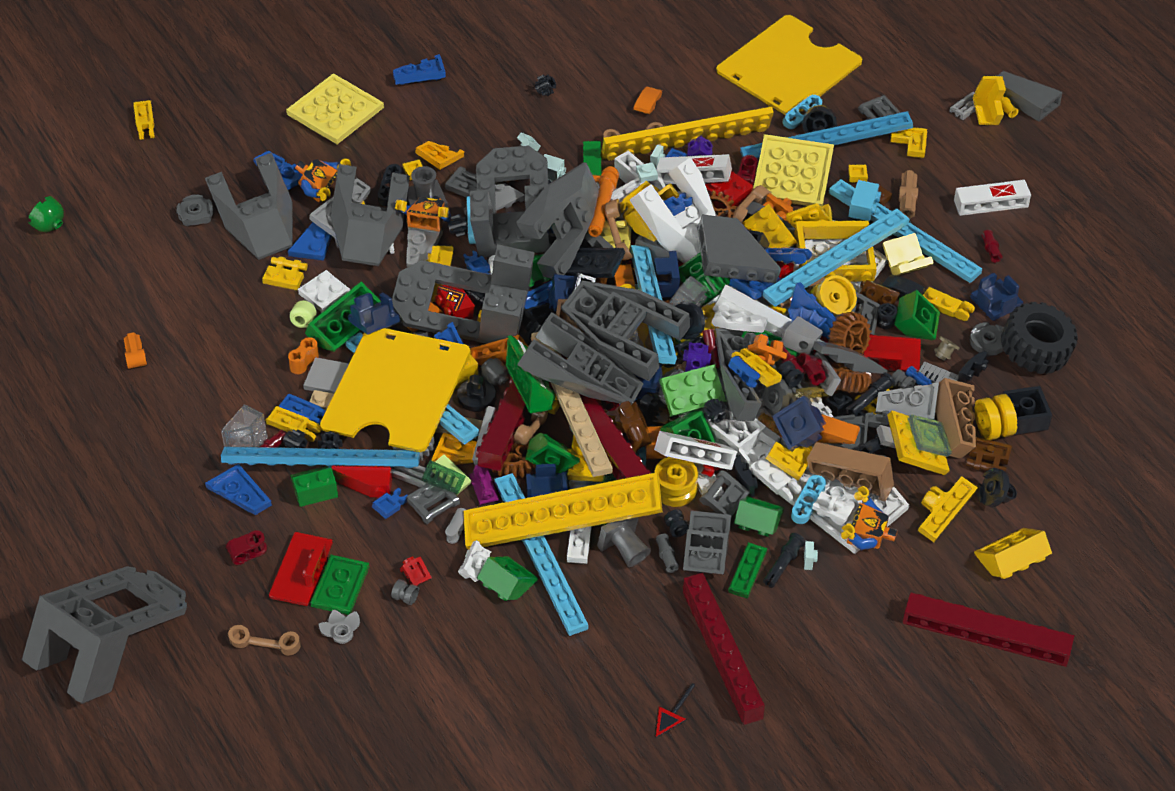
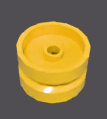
M839 275L824 279L809 292V294H813L817 298L816 301L822 307H826L836 318L841 316L842 313L851 312L856 305V290L851 282Z
M1006 394L995 395L992 399H978L975 402L976 424L984 439L995 440L1000 435L1001 437H1008L1016 433V412L1011 399Z
M672 457L662 459L654 470V473L659 475L661 502L671 507H682L689 504L697 493V467L691 461Z

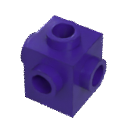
M700 135L688 143L687 156L712 155L713 145L709 140Z
M689 342L688 350L684 349L683 361H686L685 372L710 365L711 353H708L709 345Z

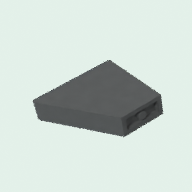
M702 214L697 230L704 275L776 283L781 268L737 218Z

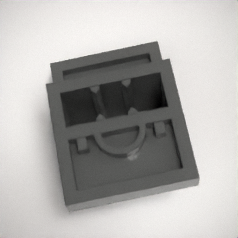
M691 511L689 529H687L683 570L724 575L731 515Z

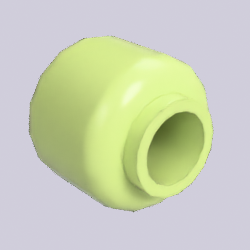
M305 300L296 302L290 312L291 322L299 328L308 327V324L316 317V308L312 303Z

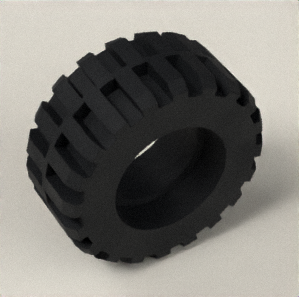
M1030 302L1029 304L1025 303L1016 307L1010 314L1001 332V345L1004 347L1005 354L1009 355V359L1012 362H1016L1018 367H1024L1029 372L1036 371L1037 374H1043L1044 372L1046 374L1053 373L1062 369L1067 364L1077 345V330L1075 325H1072V320L1066 317L1062 310L1058 311L1055 306L1046 305L1047 303L1041 302L1037 304V302ZM1030 333L1043 337L1049 343L1037 340Z

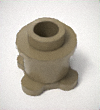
M940 336L939 339L942 342L938 348L934 349L937 352L935 355L944 361L946 358L950 360L954 349L959 350L960 347L949 339Z

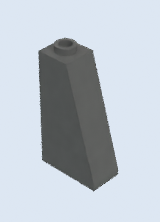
M1005 71L995 75L1003 76L1006 88L1003 96L1009 98L1014 107L1037 121L1043 119L1061 103L1063 92Z

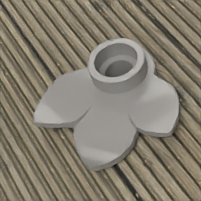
M333 610L328 622L319 623V629L323 635L333 637L337 643H347L352 639L353 631L359 627L360 618L356 611L345 617L337 610Z

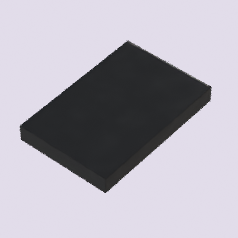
M579 248L571 267L565 275L575 276L580 273L593 278H613L625 255L624 248Z

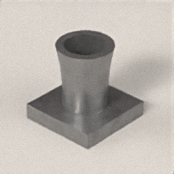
M426 166L414 169L411 173L414 185L408 187V204L415 203L420 197L432 198L433 196H438L444 201L445 207H448L438 181L435 180V170Z
M639 517L604 525L601 528L597 544L601 552L616 545L628 567H633L642 562L650 554L651 550L635 535Z

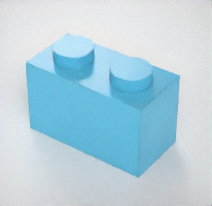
M858 180L850 203L849 217L870 221L871 216L875 215L877 210V204L875 203H879L881 192H878L879 184Z

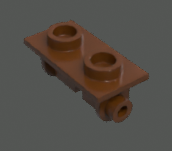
M868 280L862 281L860 284V288H862L860 294L880 305L884 303L894 305L900 294Z

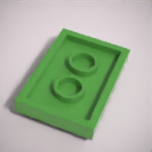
M715 364L664 377L659 380L670 417L703 409L704 404L710 399L726 402Z

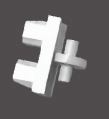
M821 491L812 509L817 511V515L822 517L829 516L834 519L835 523L843 525L854 510V506L839 500L840 495L836 493L834 496H831Z
M473 541L458 573L465 579L471 578L474 582L478 581L477 577L491 551L483 548L479 541Z

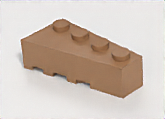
M944 378L938 385L935 412L946 455L961 459L976 447L975 427L973 426L975 413L972 412V406L975 404V398L972 397L974 385Z
M816 442L807 458L810 473L820 475L831 481L837 479L844 484L843 486L849 488L852 486L857 488L865 486L869 490V496L871 493L878 495L879 500L886 502L894 486L889 457Z

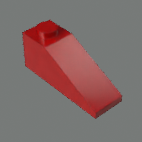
M332 466L335 480L341 485L369 497L380 498L386 493L391 495V467Z

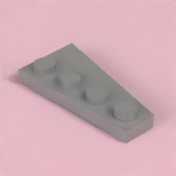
M358 178L354 181L351 202L362 204L370 193V187ZM333 196L312 212L309 219L336 238L331 221Z

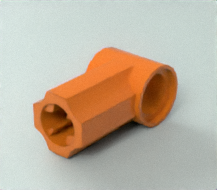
M134 332L128 333L124 337L128 369L146 366L147 362L144 349H142L140 335Z

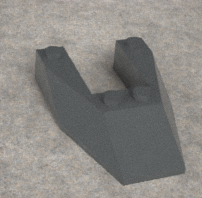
M272 152L255 159L268 193L248 201L235 204L222 172L205 178L225 228L258 260L293 246V202Z
M585 162L548 184L516 222L524 237L541 239L550 227L554 231L557 239L537 262L543 277L552 278L554 274L565 275L571 267L594 217L599 188Z
M339 164L331 221L342 260L379 266L402 230L404 213L396 210L395 205L396 200H407L410 175L392 173L387 208L351 202L357 167Z
M581 281L561 306V309L599 347L630 372L647 381H650L659 369V358L657 353L628 340L641 323H645L678 340H681L690 328L689 313L636 289Z
M552 312L539 330L536 338L568 359H564L533 339L517 364L524 371L588 398L620 404L629 401L632 405L643 386V383L632 372L599 347L587 334Z
M715 328L714 333L729 408L737 421H754L762 402L754 389L748 387L741 377L728 366L730 359H732V353L740 352L744 349V338L742 337L744 331ZM779 359L771 367L777 371L783 362ZM800 383L796 387L790 388L793 395L791 400H789V405L802 396H806L810 404H812Z

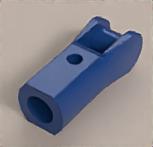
M739 356L730 359L728 366L741 377L748 387H756V380L759 379L760 374L747 365Z

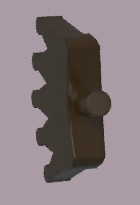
M666 404L664 408L659 407V411L655 410L652 424L664 426L674 420L672 419L674 416L670 417Z

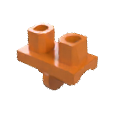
M771 193L768 194L763 206L769 204L777 215L789 223L786 219V214L793 211V207H791L792 200L789 198L782 200L776 198Z
M763 334L756 335L754 343L748 345L747 348L771 366H774L775 362L780 358L786 359L787 353L782 352L783 342L773 340L769 347L767 346L768 336Z

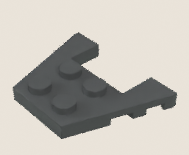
M882 411V414H873L871 412L866 413L865 416L855 417V415L832 417L857 425L860 430L855 444H827L858 451L860 449L859 446L867 441L868 427L878 428L880 425L888 427L889 420L887 415L889 411Z

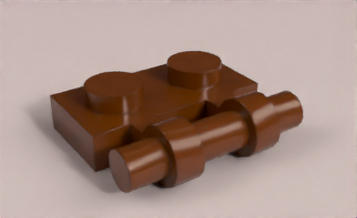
M976 437V447L969 452V456L976 457V460L968 458L966 466L973 467V470L978 471L980 469L987 471L995 467L1006 472L1007 467L999 466V464H1008L1012 445ZM982 459L992 461L993 464L982 462Z

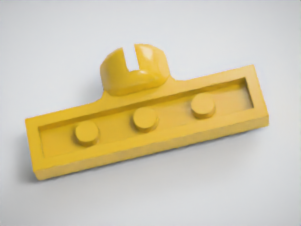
M962 476L948 492H943L937 486L931 487V491L925 494L921 502L924 507L930 510L931 514L922 523L918 531L932 542H935L976 492L978 487Z

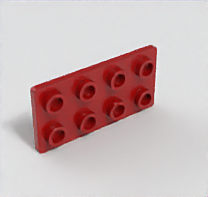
M869 335L871 338L868 342L869 346L864 350L863 355L888 371L900 369L906 372L910 366L917 369V372L920 370L921 339Z
M295 532L270 590L269 598L308 606L332 547L333 540Z

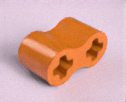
M631 264L619 265L613 277L615 286L620 287L624 284H630L635 288Z
M314 338L303 339L300 342V346L288 354L292 373H304L307 370V366L314 362L315 357L319 358L318 345Z
M663 426L647 427L652 443L646 445V459L666 458V456L654 450L659 431H661L660 428Z

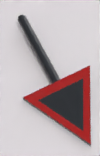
M694 683L690 685L672 712L659 706L656 738L686 721L685 718L676 713L695 687Z

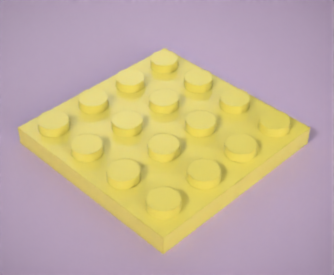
M333 73L286 109L288 116L338 145L382 110L384 103Z
M764 134L754 188L763 185L776 198L782 200L789 198L792 200V204L809 206L818 203L820 206H823L834 145Z

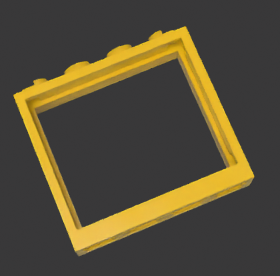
M796 221L794 233L795 240L797 241L796 248L806 249L804 239H848L868 227L869 221ZM873 246L866 250L868 265H842L824 276V278L839 275L846 278L849 282L874 281L877 268ZM806 260L804 264H799V268L806 265L808 261Z

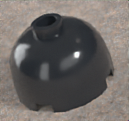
M814 105L805 112L802 125L805 133L837 127V119L833 110L828 106Z

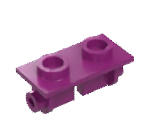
M478 464L475 465L473 473H470L469 477L479 504L482 505L499 500L488 469L485 470L484 467H479Z

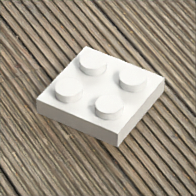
M327 270L298 289L299 294L322 313L350 291L346 285Z

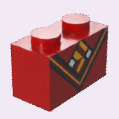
M448 285L438 286L435 301L442 308L445 315L469 320L473 318L475 305L463 289Z

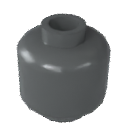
M489 358L481 366V376L490 384H493V386L498 384L502 386L509 379L507 377L509 371L506 365L498 358Z

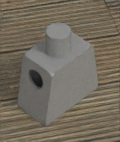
M797 316L786 328L781 342H783L785 347L796 352L811 354L815 350L813 348L814 341L824 342L820 340L823 332Z

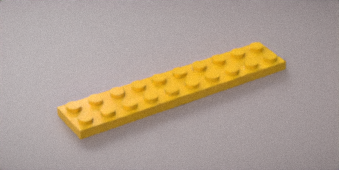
M761 108L606 137L603 140L601 156L602 159L614 160L626 151L631 152L633 155L639 152L647 154L654 150L657 145L664 146V150L671 146L680 148L700 135L711 142L719 137L731 138L735 134L740 133L741 135H747L751 131L756 130L764 132L770 126L774 113L773 108Z
M651 473L464 510L465 546L470 550L473 541L476 540L479 541L482 547L662 513L659 475Z

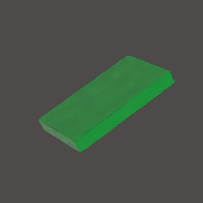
M330 554L311 600V607L331 612L337 610L345 615L351 614L369 570V563Z

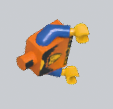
M314 159L310 166L300 160L295 169L303 174L298 183L305 195L313 197L317 202H320V200L325 201L327 196H331L329 188L337 178L339 164L351 166L350 160L343 159L339 163Z
M433 196L432 198L420 197L409 206L406 201L396 200L395 209L407 215L408 227L440 232L443 221L449 222L451 220L449 207H445L444 201L438 196Z
M865 486L859 487L858 492L854 494V498L858 501L862 500V503L859 502L852 524H846L842 527L844 531L841 533V537L847 539V544L855 545L860 550L878 549L883 538L895 541L898 530L887 527L889 516L870 497H867L869 490Z

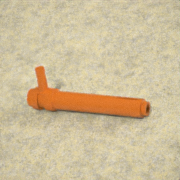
M613 166L606 167L602 171L601 176L592 175L595 182L599 183L595 213L588 228V232L592 237H598L602 233L606 219L605 205L611 201L613 191L617 186L619 173Z

